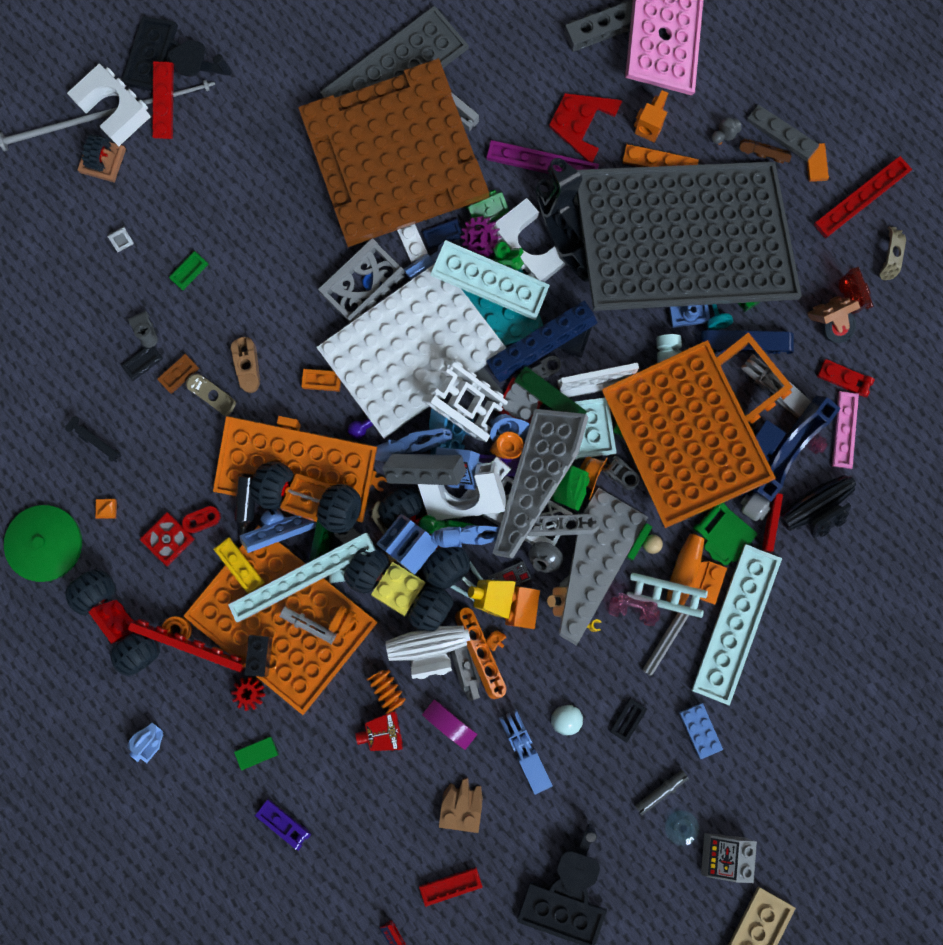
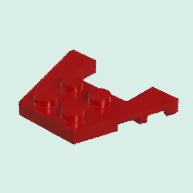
M565 93L549 127L586 161L593 162L599 148L584 142L583 138L597 110L615 117L622 101Z

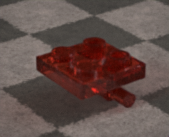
M859 267L852 268L839 280V290L841 293H844L845 298L859 302L860 308L851 312V314H856L865 307L870 309L874 305L870 297L869 286L865 283Z

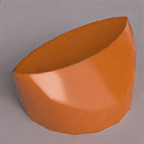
M509 431L504 432L494 441L490 452L500 458L515 459L522 454L524 443L518 434Z

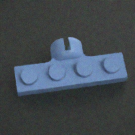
M271 509L273 515L267 510L261 517L263 527L240 535V541L247 553L314 529L317 522L297 515L285 517L280 510Z

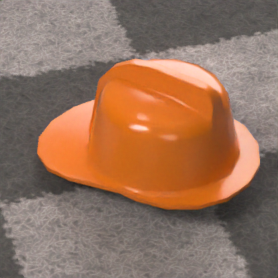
M586 457L580 467L581 470L589 473L590 481L587 487L592 490L589 500L591 499L597 478L608 458L602 461Z

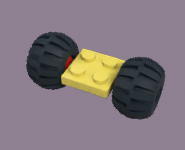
M375 547L376 551L367 552L366 550L368 549L361 548L357 551L344 573V580L352 590L359 593H369L374 589L371 594L372 597L404 617L414 603L409 613V621L417 631H435L441 626L453 605V599L445 589H439L430 585L418 597L426 584L425 581L394 562L387 569L389 560L385 553Z

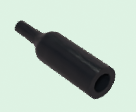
M249 473L237 475L235 520L239 525V546H242L240 535L248 532V527L253 522L255 514V501L250 491L254 474Z

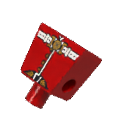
M396 711L366 722V731L355 733L357 744L369 743L370 751L402 750L404 748Z

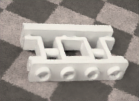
M456 360L444 361L443 365L445 367H442L440 371L447 375L443 385L440 390L430 388V394H425L421 401L476 440L487 442L490 437L487 432L491 431V427L485 424L493 410L501 412L503 410L502 406L507 405L508 401L503 398L504 395L500 392L491 390L488 383L482 380L479 381L476 378V374L469 370H464L460 362ZM457 376L465 381H460L456 388L453 384ZM465 390L475 396L467 410L458 404ZM448 392H450L452 397L447 405L439 398L445 399ZM485 396L492 400L487 401L484 407L481 406ZM477 412L480 415L474 424L467 418L473 419Z

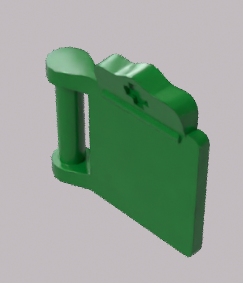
M724 503L712 507L701 522L693 527L699 535L707 540L703 546L704 550L709 553L711 559L719 561L722 565L736 562L741 555L743 546L745 544L750 545L757 536V533ZM721 510L724 513L723 516L708 533L705 528Z

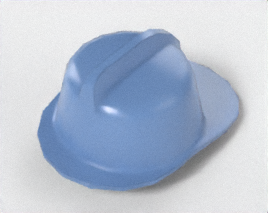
M501 414L495 419L490 420V438L493 441L502 433L509 431L518 434L522 438L523 443H525L530 427L528 422L513 418L507 414Z

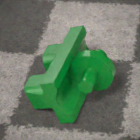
M498 242L493 249L495 256L491 260L507 267L511 266L514 270H519L523 266L524 262L521 259V255L524 251L522 248H509L505 242Z

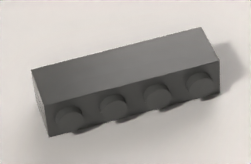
M391 454L382 467L387 483L458 485L466 473L462 455Z

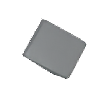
M124 226L107 236L117 252L134 244Z

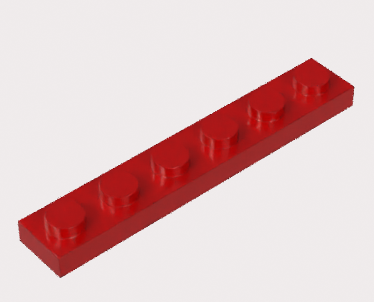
M899 156L815 222L814 226L826 239L910 173L912 168Z
M143 619L130 622L128 627L129 631L238 672L243 670L246 663L238 655L231 654L229 656L224 654V651L220 648L212 647L211 649L205 647V643L201 641H189L183 634L175 633L174 635L168 633V629L164 627H152L148 621Z

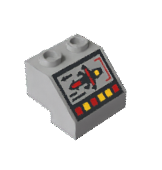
M704 833L701 875L737 883H754L757 841L745 837Z

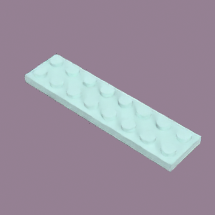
M746 544L743 546L691 691L730 706L782 558Z

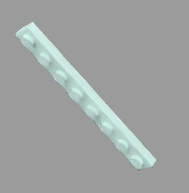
M364 533L228 604L235 621L240 622L348 566L353 556L361 548L368 549L366 550L367 552L376 551L368 533Z

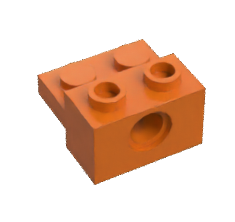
M662 90L659 96L655 95L651 104L647 103L644 109L640 108L634 124L636 135L655 143L667 115L663 108L669 94L668 92Z

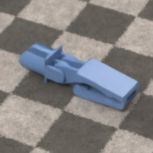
M440 428L410 433L397 441L388 440V442L377 446L376 460L386 462L391 454L426 452L452 440L451 430ZM439 436V437H433L432 439H430L428 442H426V443H424V444H421V445H420V444H417L418 442H421V441H422L424 438H426V437Z
M467 525L464 528H441L432 533L431 540L436 546L439 545L444 548L462 547L461 543L483 545L496 541L500 527ZM484 531H485V532H491V531L496 532V533H493V534H485V535L482 536V537H477L478 534L483 533Z
M516 709L513 712L521 727L517 730L510 713H507L506 716L514 732L510 733L502 716L499 717V720L514 752L517 751L519 757H517L536 795L553 786L536 750H532L530 746L532 741ZM524 746L526 748L527 753H524L523 751Z

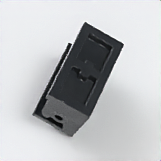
M249 635L245 675L269 676L273 637Z

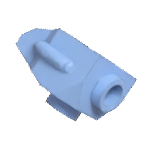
M151 723L134 734L129 740L127 747L131 751L129 755L137 762L142 759L148 763L160 748L163 731Z

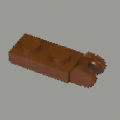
M744 138L739 142L741 152L746 154L755 152V155L758 157L766 158L769 156L774 158L775 162L782 164L784 161L790 162L792 157L791 152L758 141Z

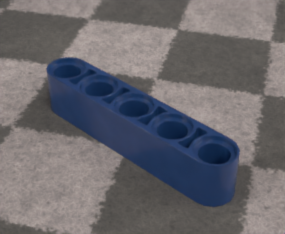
M706 330L701 332V343L708 340L714 353H723L747 333H750L764 352H768V354H780V352L794 353V333L725 330ZM750 343L738 352L749 351V353H757Z

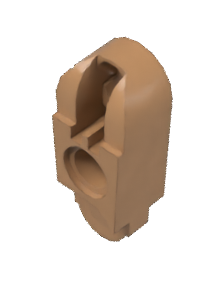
M241 337L234 340L231 344L236 375L238 376L241 389L247 393H254L260 385L257 349L255 343L250 338ZM247 346L248 350L242 352V347ZM250 362V368L243 370V365Z

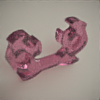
M619 593L618 597L610 599L608 613L612 616L618 617L619 613L625 616L628 606L642 609L639 619H645L644 625L655 626V623L660 619L661 612L657 608L658 604L655 602L640 601L622 593Z

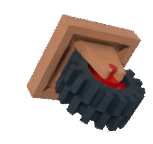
M94 134L89 135L85 141L86 145L84 144L83 156L78 167L79 173L115 183L126 148L122 145L118 147L117 144L111 143L108 138Z

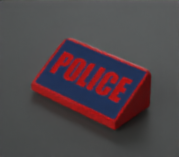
M393 920L380 927L389 945H406Z

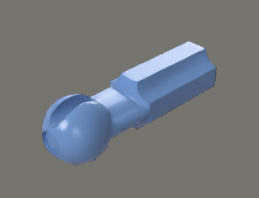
M444 242L439 245L438 251L434 254H425L404 268V272L410 281L435 264Z

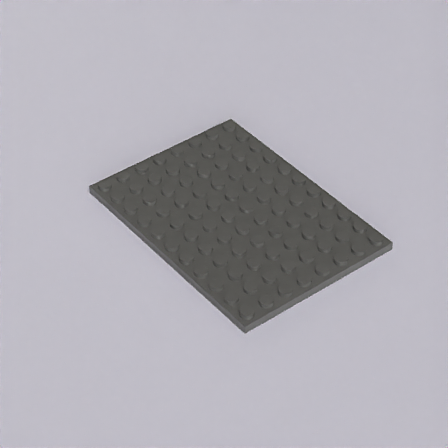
M775 162L577 170L582 176V182L577 192V200L593 311L799 300L802 295Z

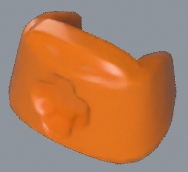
M498 630L491 633L486 641L491 651H495L498 645L501 648L505 646L501 642L506 639V635Z

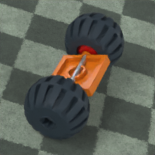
M271 461L262 464L256 470L251 481V496L261 507L265 509L281 508L283 511L314 522L318 520L330 532L342 533L349 531L359 517L361 497L355 489L345 484L331 486L330 484L297 473L294 477L291 469L281 462Z

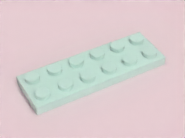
M446 240L430 275L533 320H536L550 286L547 283Z

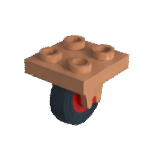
M837 296L830 299V302L825 305L819 304L813 307V310L807 314L810 320L822 323L821 330L826 339L830 342L842 343L849 340L855 333L856 320L851 312L859 309L860 305L856 300Z

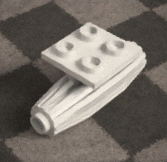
M439 626L435 631L409 632L386 641L389 661L411 660L412 679H424L434 674L444 675L452 671L449 652L467 646L470 636L468 629L464 630V626Z

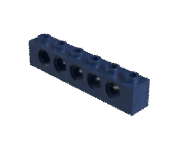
M584 300L491 357L486 362L501 383L598 322Z

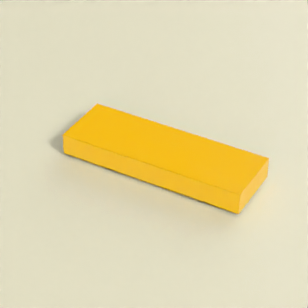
M230 537L214 548V551L247 594L265 584Z

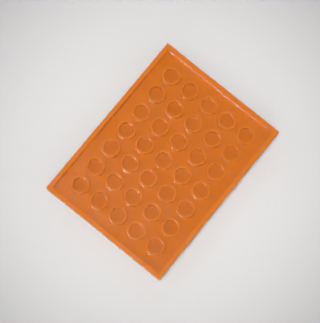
M708 340L602 389L665 528L776 479Z
M280 542L247 553L243 545L239 548L265 582L261 587L306 564ZM226 565L183 616L229 655H238L245 662L249 635L273 637L269 676L256 677L302 715L307 712L378 623L324 578L240 622H236L228 604L246 596L247 592ZM286 606L299 614H305L306 618L329 629L332 617L341 606L347 608V613L351 611L356 613L355 622L348 634L342 638L338 635V630H336L334 633H337V636L332 645L300 627L298 629L295 628L294 624L279 616Z

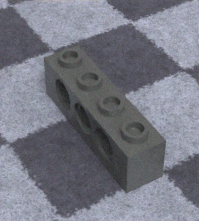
M633 0L623 1L615 7L604 8L599 13H591L580 20H572L566 24L564 34L572 52L630 31Z

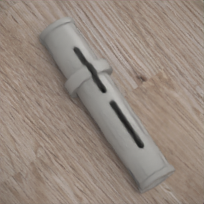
M286 606L279 616L294 624L295 628L298 629L300 627L331 645L337 636V633L331 632L329 629L306 618L305 614H299Z

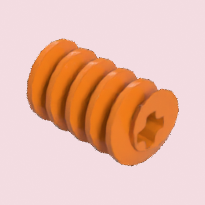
M382 670L367 679V681L373 680L370 685L371 688L377 687L374 694H381L378 701H385L381 707H389L385 714L403 705L406 700L405 697L399 698L402 693L401 690L395 691L398 684H391L394 677H387L391 672L390 670Z

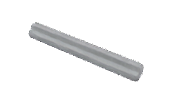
M677 613L644 666L643 671L646 674L653 675L689 617L688 614Z

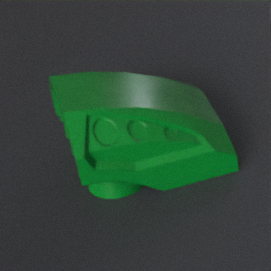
M571 465L550 499L579 511L586 495V487L590 481L589 473Z

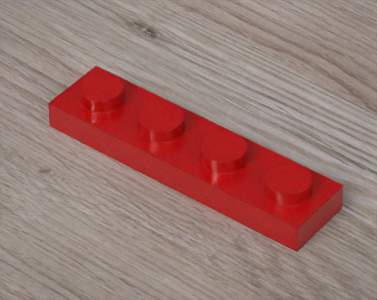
M153 61V138L155 139L173 138L174 63Z

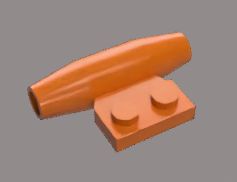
M689 534L678 555L670 582L708 591L706 599L700 597L699 600L715 605L727 568L710 561L701 562L704 538ZM668 589L666 601L671 602L673 590ZM681 593L680 605L686 603L689 594Z

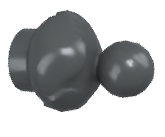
M730 117L721 119L719 131H715L711 136L713 143L721 145L723 140H733L737 133L741 131L740 121L737 118L732 119Z

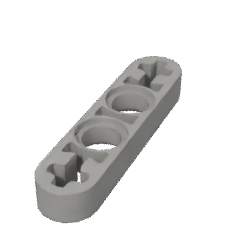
M593 514L539 516L528 536L594 534L599 529V519ZM568 521H573V522H575V523H576L575 528H573V529H568V528H566V526H565L566 522H568ZM579 521H582V528H579ZM588 521H592V527L588 526ZM540 522H542L543 530H540ZM548 522H554L557 526L555 529L549 530L545 525Z

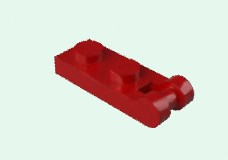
M827 359L824 360L817 376L865 398L868 397L870 393L869 388L875 381L870 376L862 375ZM858 381L863 383L862 387L856 386Z

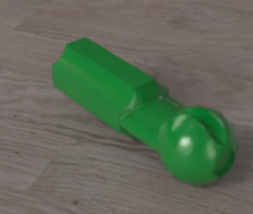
M431 515L423 516L419 521V527L428 534H432L435 530L441 528H464L467 525H474L453 520H436Z

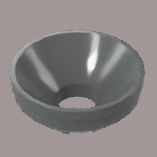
M536 542L529 550V560L537 571L544 573L555 572L563 563V555L560 550L548 542ZM537 561L544 562L546 566L541 565Z

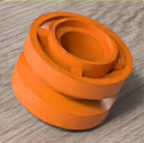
M341 606L330 621L329 631L335 632L338 630V635L343 638L352 628L356 613L353 611L347 613V608Z
M174 616L164 621L162 627L168 629V633L174 634L173 628L178 625L180 627V634L185 635L187 640L190 638L192 626L186 618Z

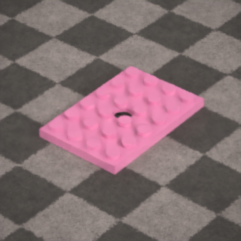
M633 0L625 78L693 95L696 86L703 0ZM660 28L666 29L667 34L670 35L669 40L661 39L659 36Z

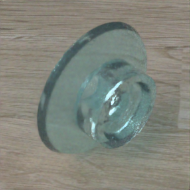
M677 811L668 817L665 831L673 843L688 845L697 838L699 824L691 813ZM682 825L686 826V830L684 832H680L679 830L680 826Z

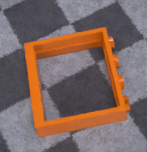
M747 333L717 357L720 366L750 343L784 385L779 391L745 416L747 421L753 424L761 417L759 413L763 410L768 412L775 407V401L780 397L783 400L792 393L791 389L793 386L750 333Z

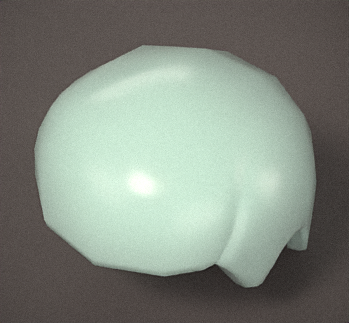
M565 705L558 707L551 716V724L556 732L562 735H573L582 727L583 716L577 707Z

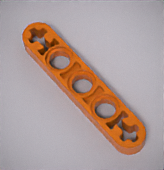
M463 608L455 614L456 623L458 626H464V630L468 629L469 632L472 630L476 633V640L470 638V641H467L468 651L488 696L491 699L501 698L506 694V685L474 612L470 608ZM467 615L468 618L463 619L462 616ZM478 648H480V649L483 650V652H484V657H483V658H480V657L478 656V654H477ZM486 666L492 670L491 677L485 673ZM496 687L499 689L497 692L494 691Z

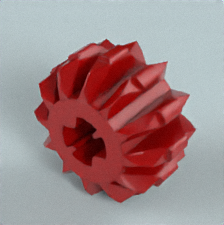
M248 677L246 682L244 678H241V685L239 683L234 684L238 690L231 691V694L237 695L232 701H240L237 705L238 708L244 705L245 711H248L250 706L254 710L257 709L256 703L260 705L263 703L259 697H265L266 694L259 691L265 688L264 685L257 687L260 680L256 679L253 682V678ZM247 688L248 691H252L250 699L244 695L247 692Z

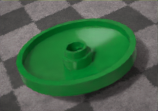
M49 505L34 506L22 511L10 523L4 538V553L10 567L19 576L36 582L53 581L67 574L78 561L82 549V535L75 519L66 511Z

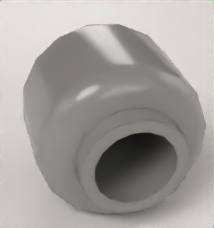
M756 492L751 496L747 494L741 501L743 505L742 513L753 521L763 520L771 509L769 507L770 502Z

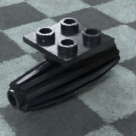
M842 475L822 483L787 507L779 516L781 523L787 530L792 531L812 522L813 538L826 536L832 527H840L847 521L846 518L849 515L851 505L848 503L842 507L840 504L855 491L856 482L851 476Z

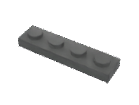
M760 105L747 118V121L758 130L805 161H808L819 147L818 143Z

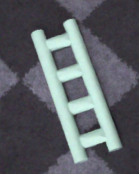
M637 573L631 574L630 579L636 581L634 593H627V599L699 618L703 617L704 611L697 608L700 597L706 599L708 591ZM644 583L655 586L652 597L642 595ZM662 588L673 590L671 602L660 599ZM681 593L692 595L690 607L679 604Z

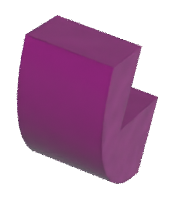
M435 699L422 714L432 725L464 750L467 749L478 735Z

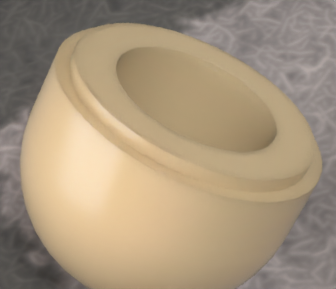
M654 534L648 535L643 543L644 550L650 554L658 553L663 546L662 539Z

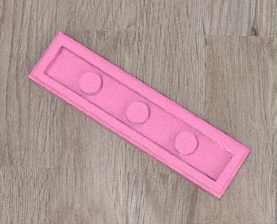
M838 392L837 406L841 409L836 414L832 467L852 469L859 397L857 393Z

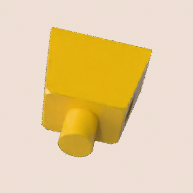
M479 580L477 587L471 586L468 589V597L474 599L473 605L475 608L496 617L509 619L515 582L507 580Z

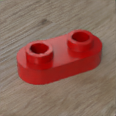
M208 506L186 515L182 521V526L189 533H197L217 525L221 519V513L217 508ZM210 513L214 514V519L212 520L208 519ZM193 520L197 523L195 527L190 526Z

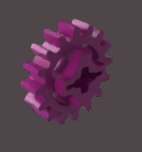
M483 216L471 218V221L465 223L467 227L462 228V231L465 232V235L461 236L462 239H465L462 245H467V250L481 256H490L491 253H494L493 249L498 243L497 239L501 238L500 235H497L500 228L495 229L496 222L490 223L489 217L485 219Z

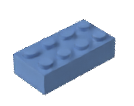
M703 703L679 712L700 760L723 750Z

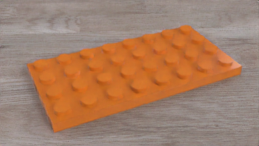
M226 416L213 492L236 496L238 474H255L256 470L266 462H281L291 469L294 477L297 473L330 484L331 486L345 484L355 489L361 497V510L357 521L364 522L378 447Z

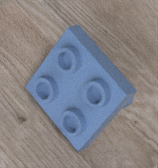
M708 305L669 307L672 328L704 324L710 319Z

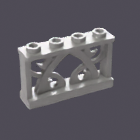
M372 238L318 290L351 323L368 309L370 310L377 305V300L381 296L383 298L386 297L394 284L398 285L401 283L405 272ZM377 252L385 261L377 264L373 254ZM367 264L366 268H369L370 266L372 268L368 270H362L361 265ZM389 266L393 269V275L385 278L384 274L388 271H379V268ZM354 272L360 275H368L373 272V284L370 291L352 292L354 289L352 274ZM345 281L350 282L348 291L346 290L348 286H343ZM332 293L343 297L340 305L330 296ZM347 299H350V307L354 303L358 304V308L355 311L349 312L345 309Z

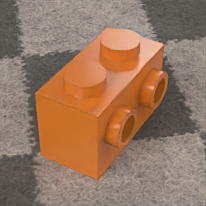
M515 587L509 619L505 618V625L535 629L540 590Z

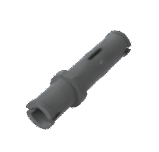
M680 769L671 778L665 779L662 785L634 806L643 816L670 793L674 794L679 786L689 780L688 776Z

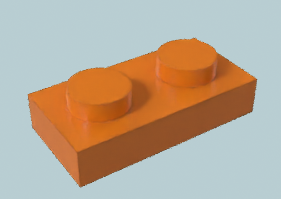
M303 369L302 389L340 392L341 380L334 371Z

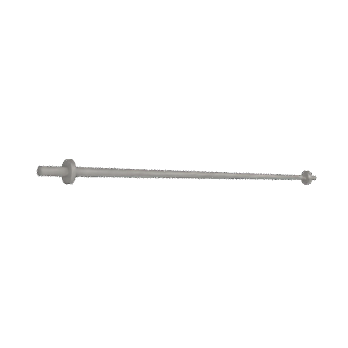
M203 80V85L173 92V97L203 88L206 91H210L209 87L215 85V82L208 83L207 80ZM153 98L143 100L144 104L153 103ZM117 108L5 137L0 132V147L3 151H8V144L112 115Z

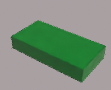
M194 251L169 276V279L181 290H184L207 267L208 263Z
M644 524L626 559L634 560L652 529L651 525Z
M272 736L234 752L241 771L279 755Z

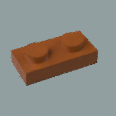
M184 354L157 380L172 394L199 368Z

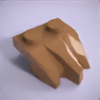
M468 777L462 779L459 789L455 785L450 784L443 793L439 828L479 833L483 801L481 786H476L474 790H470Z

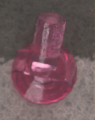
M814 436L809 441L812 445L810 450L816 455L819 452L822 454L828 445L826 443L827 439L820 436L816 439Z

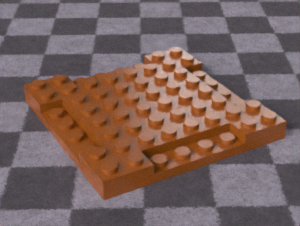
M439 58L406 69L403 75L336 98H334V95L298 107L348 247L489 198L487 185L477 158L474 156Z

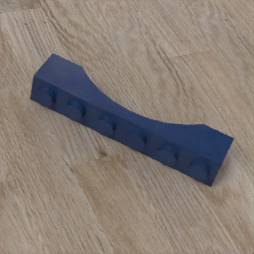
M816 395L768 460L776 479L751 491L772 502L783 487L788 470L798 454L817 433L830 424L841 408L828 397Z

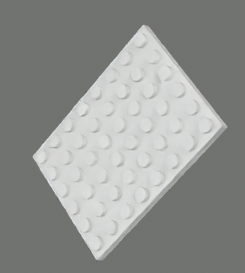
M435 264L317 346L318 351L383 439L429 407L421 400L425 394H430V388L440 390L447 377V375L440 371L442 367H445L443 365L444 361L456 360L463 365L462 368L464 370H469L475 374L488 364L486 362L488 359L506 349L505 345L461 288L430 276ZM457 376L453 386L457 387L460 381L465 380Z

